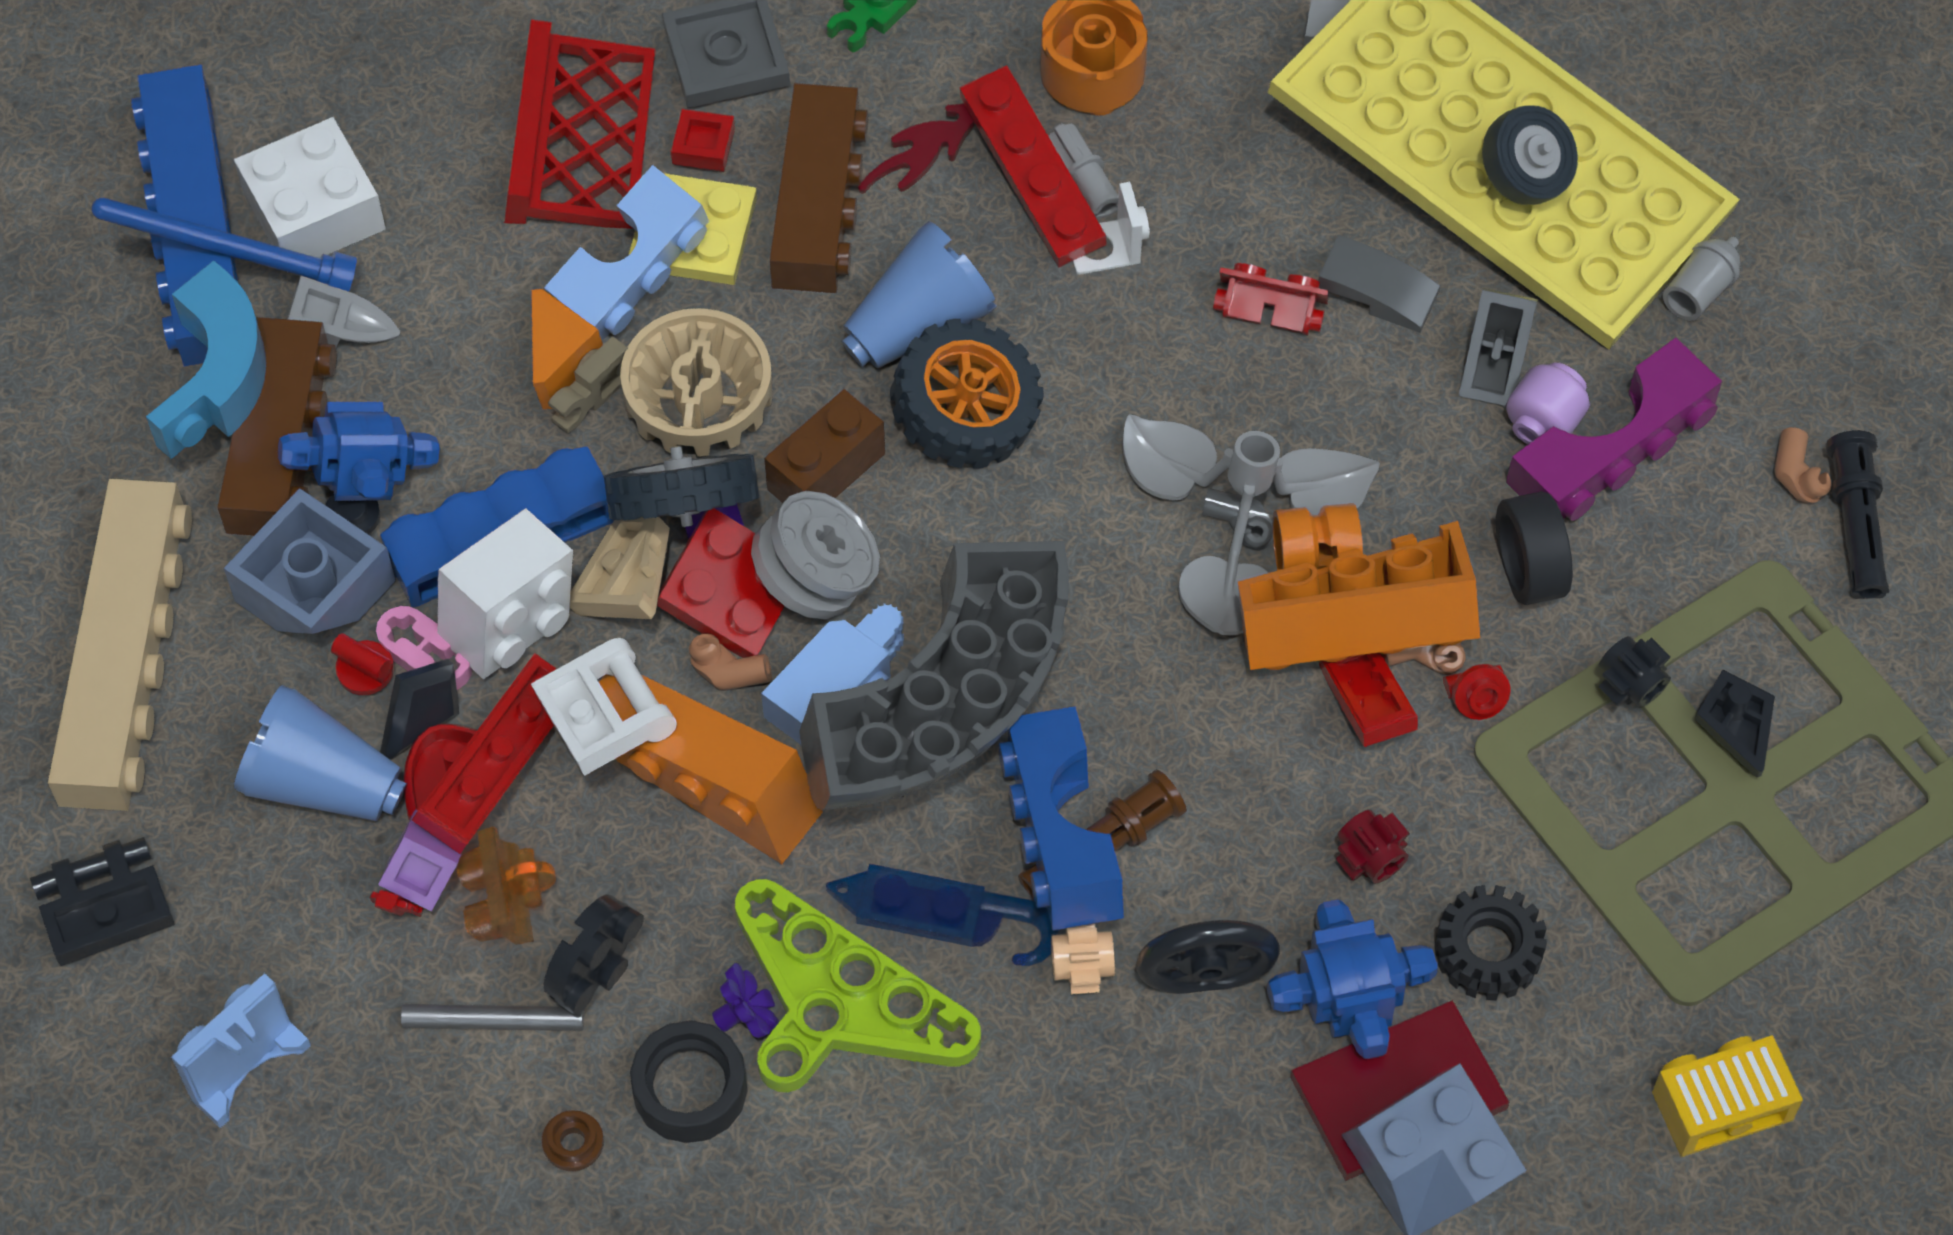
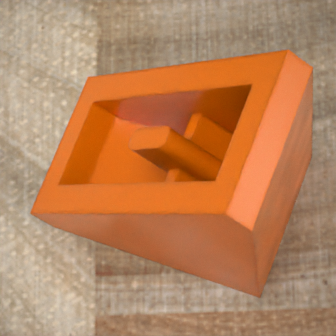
M544 289L532 290L533 385L542 409H552L548 404L551 397L563 387L570 386L576 381L574 371L577 369L581 359L589 351L599 349L603 343L599 330Z

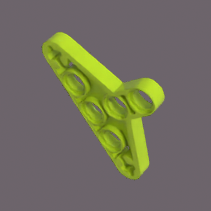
M756 879L740 888L735 897V913L738 924L786 1011V1015L765 1039L758 1051V1071L762 1081L770 1089L777 1092H792L800 1089L808 1082L833 1049L951 1067L968 1064L977 1056L981 1048V1027L978 1019L970 1011L778 883L768 879ZM767 898L772 899L773 913L786 922L781 941L771 936L779 932V925L776 919L766 913H761L756 919L751 917L750 902L752 900L761 904ZM791 912L795 913V915L788 920L789 914ZM805 929H816L826 937L827 941L818 952L806 954L798 951L793 946L792 941L795 935ZM852 961H864L873 968L875 973L867 984L852 986L841 978L840 972L842 968ZM901 993H911L922 1001L923 1007L914 1017L899 1018L889 1010L888 1005L891 999ZM826 1005L837 1012L839 1019L831 1029L816 1031L809 1028L805 1023L804 1017L806 1013L815 1006ZM934 1008L940 1010L937 1013V1024L951 1032L955 1031L959 1026L965 1028V1041L967 1044L963 1046L961 1043L955 1042L950 1048L943 1046L944 1034L931 1023L928 1025L926 1038H922L915 1032L920 1031L928 1024ZM783 1050L792 1051L802 1059L800 1070L788 1077L777 1076L768 1068L770 1058L775 1053Z

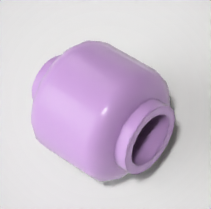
M1562 363L1541 364L1530 368L1510 395L1506 404L1508 417L1513 423L1512 429L1515 435L1523 442L1530 444L1553 426L1572 434L1590 406L1588 393L1586 392V382L1582 376Z

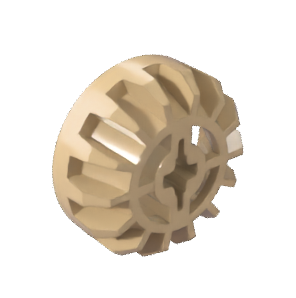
M696 308L679 310L661 316L638 332L625 351L621 364V385L628 417L635 419L639 434L646 440H653L656 437L661 439L664 450L670 453L671 447L683 445L694 446L697 456H707L710 452V445L723 441L729 449H732L740 444L741 432L746 429L751 432L758 430L763 423V410L770 406L772 402L771 363L765 344L748 324L725 312ZM721 371L734 383L737 397L723 396ZM671 377L673 390L663 389L665 383ZM660 398L674 399L675 406L682 414L683 426L675 424L665 415L661 407ZM722 405L735 406L733 412L725 421L703 428L704 420L713 416L720 410Z

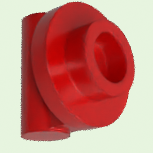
M344 633L339 634L331 646V653L338 657L336 661V674L344 689L356 695H371L388 685L394 674V662L390 652L380 643L370 640L356 641Z
M1479 664L1468 668L1462 673L1443 677V684L1448 698H1452L1459 711L1470 719L1483 720L1495 716L1506 706L1510 698V683L1500 664L1494 666Z

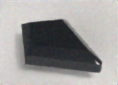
M444 659L395 675L380 753L388 759L392 760L410 748L415 739L427 727L445 724L459 715L455 670L452 661Z
M1722 670L1697 712L1695 720L1755 777L1762 776L1765 768L1775 696Z

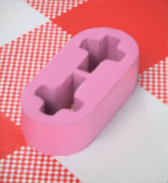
M408 606L391 608L385 612L377 622L376 633L379 643L390 652L394 662L405 670L410 671L435 663L434 659L429 655L431 652L443 660L450 659L454 655L456 656L455 661L457 665V670H455L457 690L468 682L472 676L470 663L461 654L458 653L456 655L451 650V645L437 633V623L419 610ZM413 625L414 637L420 644L416 646L403 637L393 642L392 629L397 626L404 630Z

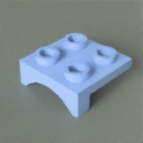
M264 973L252 985L245 984L233 992L226 1001L224 1010L206 1026L201 1025L192 1029L182 1039L178 1046V1051L171 1057L192 1102L221 1128L229 1121V1111L235 1090L249 1071L271 1058L290 1054H302L311 1045L308 1038L289 1021L275 983Z

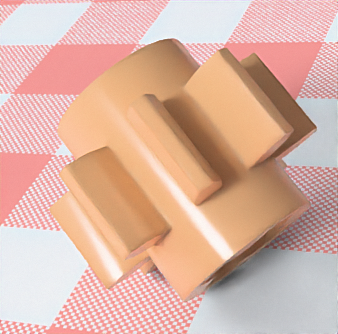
M1095 923L1065 928L1066 934L1051 935L1054 980L1069 979L1071 994L1100 992V977L1115 976L1114 946L1111 931L1097 932Z

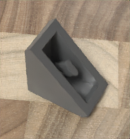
M1487 288L1482 289L1458 396L1506 406L1510 395L1519 383L1537 299Z

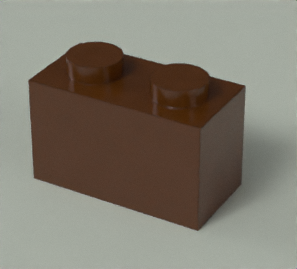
M843 389L764 458L767 490L782 503L789 496L803 491L825 493L836 498L885 455L884 421Z

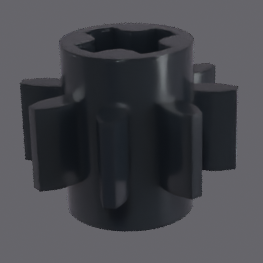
M1627 636L1614 644L1600 660L1599 667L1604 671L1602 676L1605 680L1599 685V688L1617 706L1623 702L1629 705L1633 701L1639 708H1642L1655 700L1670 683L1671 677L1665 672L1667 668L1664 664L1671 656L1652 637L1646 642L1641 638L1636 643L1631 636Z

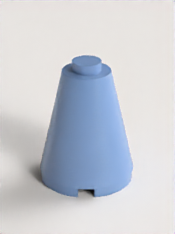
M930 221L919 228L843 325L848 336L842 340V344L861 367L870 361L878 369L902 357L910 342L915 337L920 338L923 330L933 324H936L939 328L944 325L946 320L960 319L961 324H970L971 320H978L988 315L997 307L993 303L995 298L992 291L964 253L959 256L950 247L945 249L944 246L951 239L943 230Z
M281 685L272 696L258 722L262 726L255 741H250L236 775L234 789L248 797L372 821H378L382 812L393 815L407 783L398 780L401 767L296 689Z

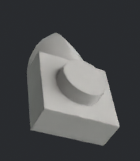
M304 276L300 277L287 319L323 322L328 344H334L337 347L340 340L355 343H375L399 337L400 330L395 323L370 301L354 293L328 286L322 282Z

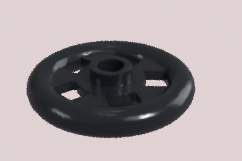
M1238 920L1197 922L1169 930L1148 942L1141 949L1137 957L1136 970L1139 977L1148 986L1173 994L1232 989L1253 982L1270 971L1279 958L1280 945L1272 932L1254 923ZM1241 956H1249L1245 959H1239Z

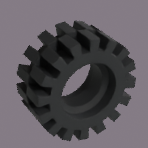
M1485 885L1474 887L1472 897H1469L1466 891H1463L1456 896L1454 905L1449 902L1444 910L1442 920H1440L1435 943V956L1440 957L1438 967L1442 974L1449 972V983L1457 989L1460 984L1468 987L1466 995L1475 999L1477 991L1485 992L1486 1000L1497 1001L1499 993L1504 992L1506 998L1517 995L1520 986L1526 989L1532 983L1534 975L1538 974L1546 950L1547 939H1544L1547 929L1544 920L1536 921L1539 910L1533 903L1525 909L1522 906L1525 896L1515 891L1511 900L1503 897L1506 888L1504 886L1495 885L1493 895H1486ZM1495 926L1509 935L1513 943V952L1502 961H1487L1473 954L1469 948L1467 937L1478 927Z

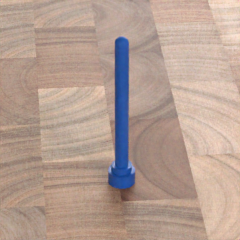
M98 198L92 204L93 215L103 221L311 278L348 292L353 281L357 258L335 251L332 256L322 254L321 258H317L107 198Z

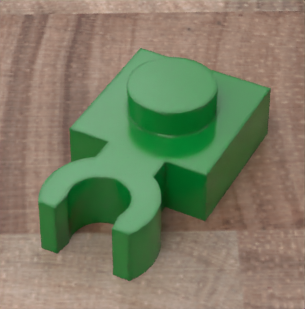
M843 0L844 9L847 11L837 13L830 18L827 23V36L832 39L841 30L849 29L854 31L855 33L847 41L848 50L852 53L856 52L865 45L867 31L871 27L884 35L917 3V0Z

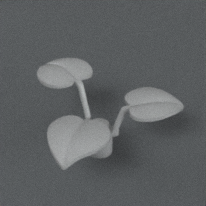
M1129 414L1123 430L1122 450L1127 469L1136 484L1153 496L1169 500L1183 499L1190 494L1195 483L1207 487L1229 467L1228 480L1233 489L1242 495L1228 562L1215 556L1197 558L1186 565L1179 580V596L1185 609L1210 631L1218 632L1222 635L1243 633L1238 581L1268 573L1263 567L1255 564H1238L1253 497L1267 491L1272 481H1274L1278 494H1290V505L1292 508L1306 507L1312 515H1318L1322 506L1354 503L1358 511L1379 469V461L1352 453L1326 449H1298L1279 458L1280 447L1278 442L1271 435L1261 431H1248L1240 435L1235 442L1234 450L1226 449L1223 458L1216 464L1217 453L1213 442L1207 435L1188 425L1169 421L1147 420Z

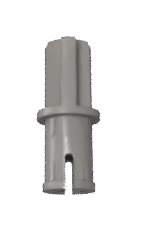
M1061 123L1057 125L1055 131L1048 136L1097 220L1117 213L1119 194L1116 193L1103 171L1105 163L1102 158L1092 154L1074 124L1064 125Z

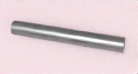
M403 1004L401 1025L402 1028L583 1031L584 1010L579 1015H574L562 1006Z

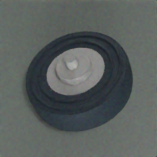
M1535 105L1514 108L1499 116L1488 128L1484 137L1482 157L1487 176L1496 190L1510 201L1522 205H1537L1547 202L1563 193L1575 177L1578 165V152L1574 137L1566 123L1547 108Z

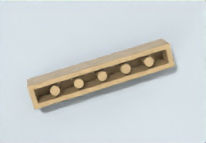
M109 479L48 779V785L59 807L128 811L131 793L140 792L143 787L144 760L142 757H138L141 740H150L153 734L154 709L148 703L151 688L159 689L163 681L164 661L163 656L158 654L161 638H169L172 633L173 608L171 604L167 603L170 588H179L182 580L183 562L181 555L177 554L179 540L189 538L192 526L190 505H184L177 483Z

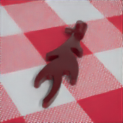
M964 103L946 105L945 107L946 115L958 118L957 121L924 122L908 127L892 136V147L896 148L906 145L913 147L892 156L877 166L858 186L859 192L864 194L882 177L899 169L908 168L910 169L909 172L898 183V190L904 192L930 170L937 160L942 147L945 146L948 147V159L954 161L964 139L975 126V122Z

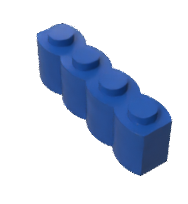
M580 447L558 450L552 453L538 468L508 471L500 475L485 490L453 494L433 512L419 515L407 514L393 521L389 528L380 534L382 544L387 547L392 569L410 606L418 607L438 598V570L525 508L564 543L612 524L614 520L609 519L604 476L589 448Z

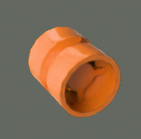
M1354 503L1325 505L1321 507L1318 515H1312L1306 507L1280 509L1273 512V547L1277 571L1307 562L1314 565L1317 570L1325 568L1337 558V554L1357 548L1363 554L1360 519Z

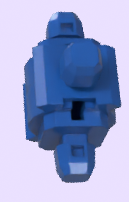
M327 402L325 417H315L313 421L312 437H309L307 432L292 433L281 437L278 443V459L280 464L288 469L308 470L311 465L318 485H328L329 489L334 491L335 501L391 500L394 485H402L405 481L406 465H409L411 470L432 467L438 463L440 451L437 438L428 433L410 432L407 437L400 417H391L388 412H384L383 402Z
M1341 900L1323 902L1318 906L1316 915L1317 930L1312 932L1311 950L1301 952L1300 974H1297L1295 970L1275 975L1268 981L1267 991L1273 1010L1287 1012L1303 1010V1004L1308 1003L1312 1020L1315 1024L1328 1021L1331 1037L1350 1035L1356 1051L1363 1058L1369 1059L1382 1056L1387 1053L1390 1037L1388 1026H1392L1394 1007L1403 1005L1406 983L1412 987L1429 982L1437 975L1438 967L1433 949L1417 945L1402 947L1401 953H1397L1393 938L1389 933L1377 936L1373 919L1355 922L1349 907Z

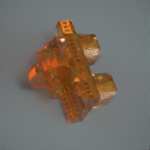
M494 826L477 831L479 846L461 854L456 866L457 874L462 885L471 892L486 887L487 899L465 906L463 914L466 931L479 942L502 937L507 938L515 945L534 942L529 908L540 907L543 904L541 892L550 889L555 884L556 874L553 865L547 862L536 861L535 852L532 848L519 849L517 844L499 839L498 829Z

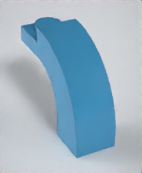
M214 260L172 294L181 325L201 341L208 350L205 361L196 375L146 416L156 446L170 459L175 457L185 447L197 444L204 437L207 429L213 424L225 435L231 436L255 407L265 380V349L251 302L240 284Z

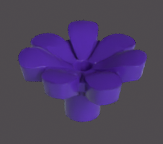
M734 963L725 972L727 980L720 986L721 994L727 1003L712 1012L713 1020L724 1032L743 1022L754 1037L761 1038L769 1035L779 1023L777 1016L769 1010L775 1006L773 997L768 989L757 992L758 984L753 974L748 970L743 971L738 963Z

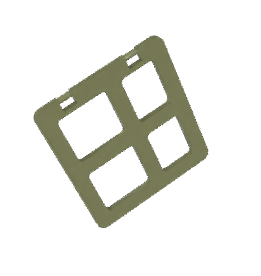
M1764 560L1755 563L1634 638V641L1637 643L1641 638L1646 642L1652 637L1671 656L1664 664L1667 667L1754 612H1763L1770 617L1840 699V705L1769 749L1766 754L1765 768L1761 777H1755L1695 720L1697 711L1670 680L1665 690L1655 700L1641 709L1703 781L1705 790L1611 850L1601 848L1528 759V754L1612 701L1599 688V685L1605 680L1602 676L1604 671L1599 667L1600 660L1483 732L1478 737L1474 748L1475 759L1480 767L1664 993L1673 1002L1683 1006H1694L1703 1002L1953 838V757L1949 758L1928 734L1929 730L1839 627L1837 625L1833 626L1813 603L1814 599L1788 569L1775 561ZM1801 611L1822 633L1812 641H1809L1790 620V618ZM1866 738L1874 739L1925 795L1927 803L1838 862H1826L1779 809L1774 801V797ZM1916 742L1937 765V767L1926 774L1905 751L1906 748ZM1727 826H1739L1788 882L1791 892L1700 952L1689 953L1682 948L1636 890V886Z

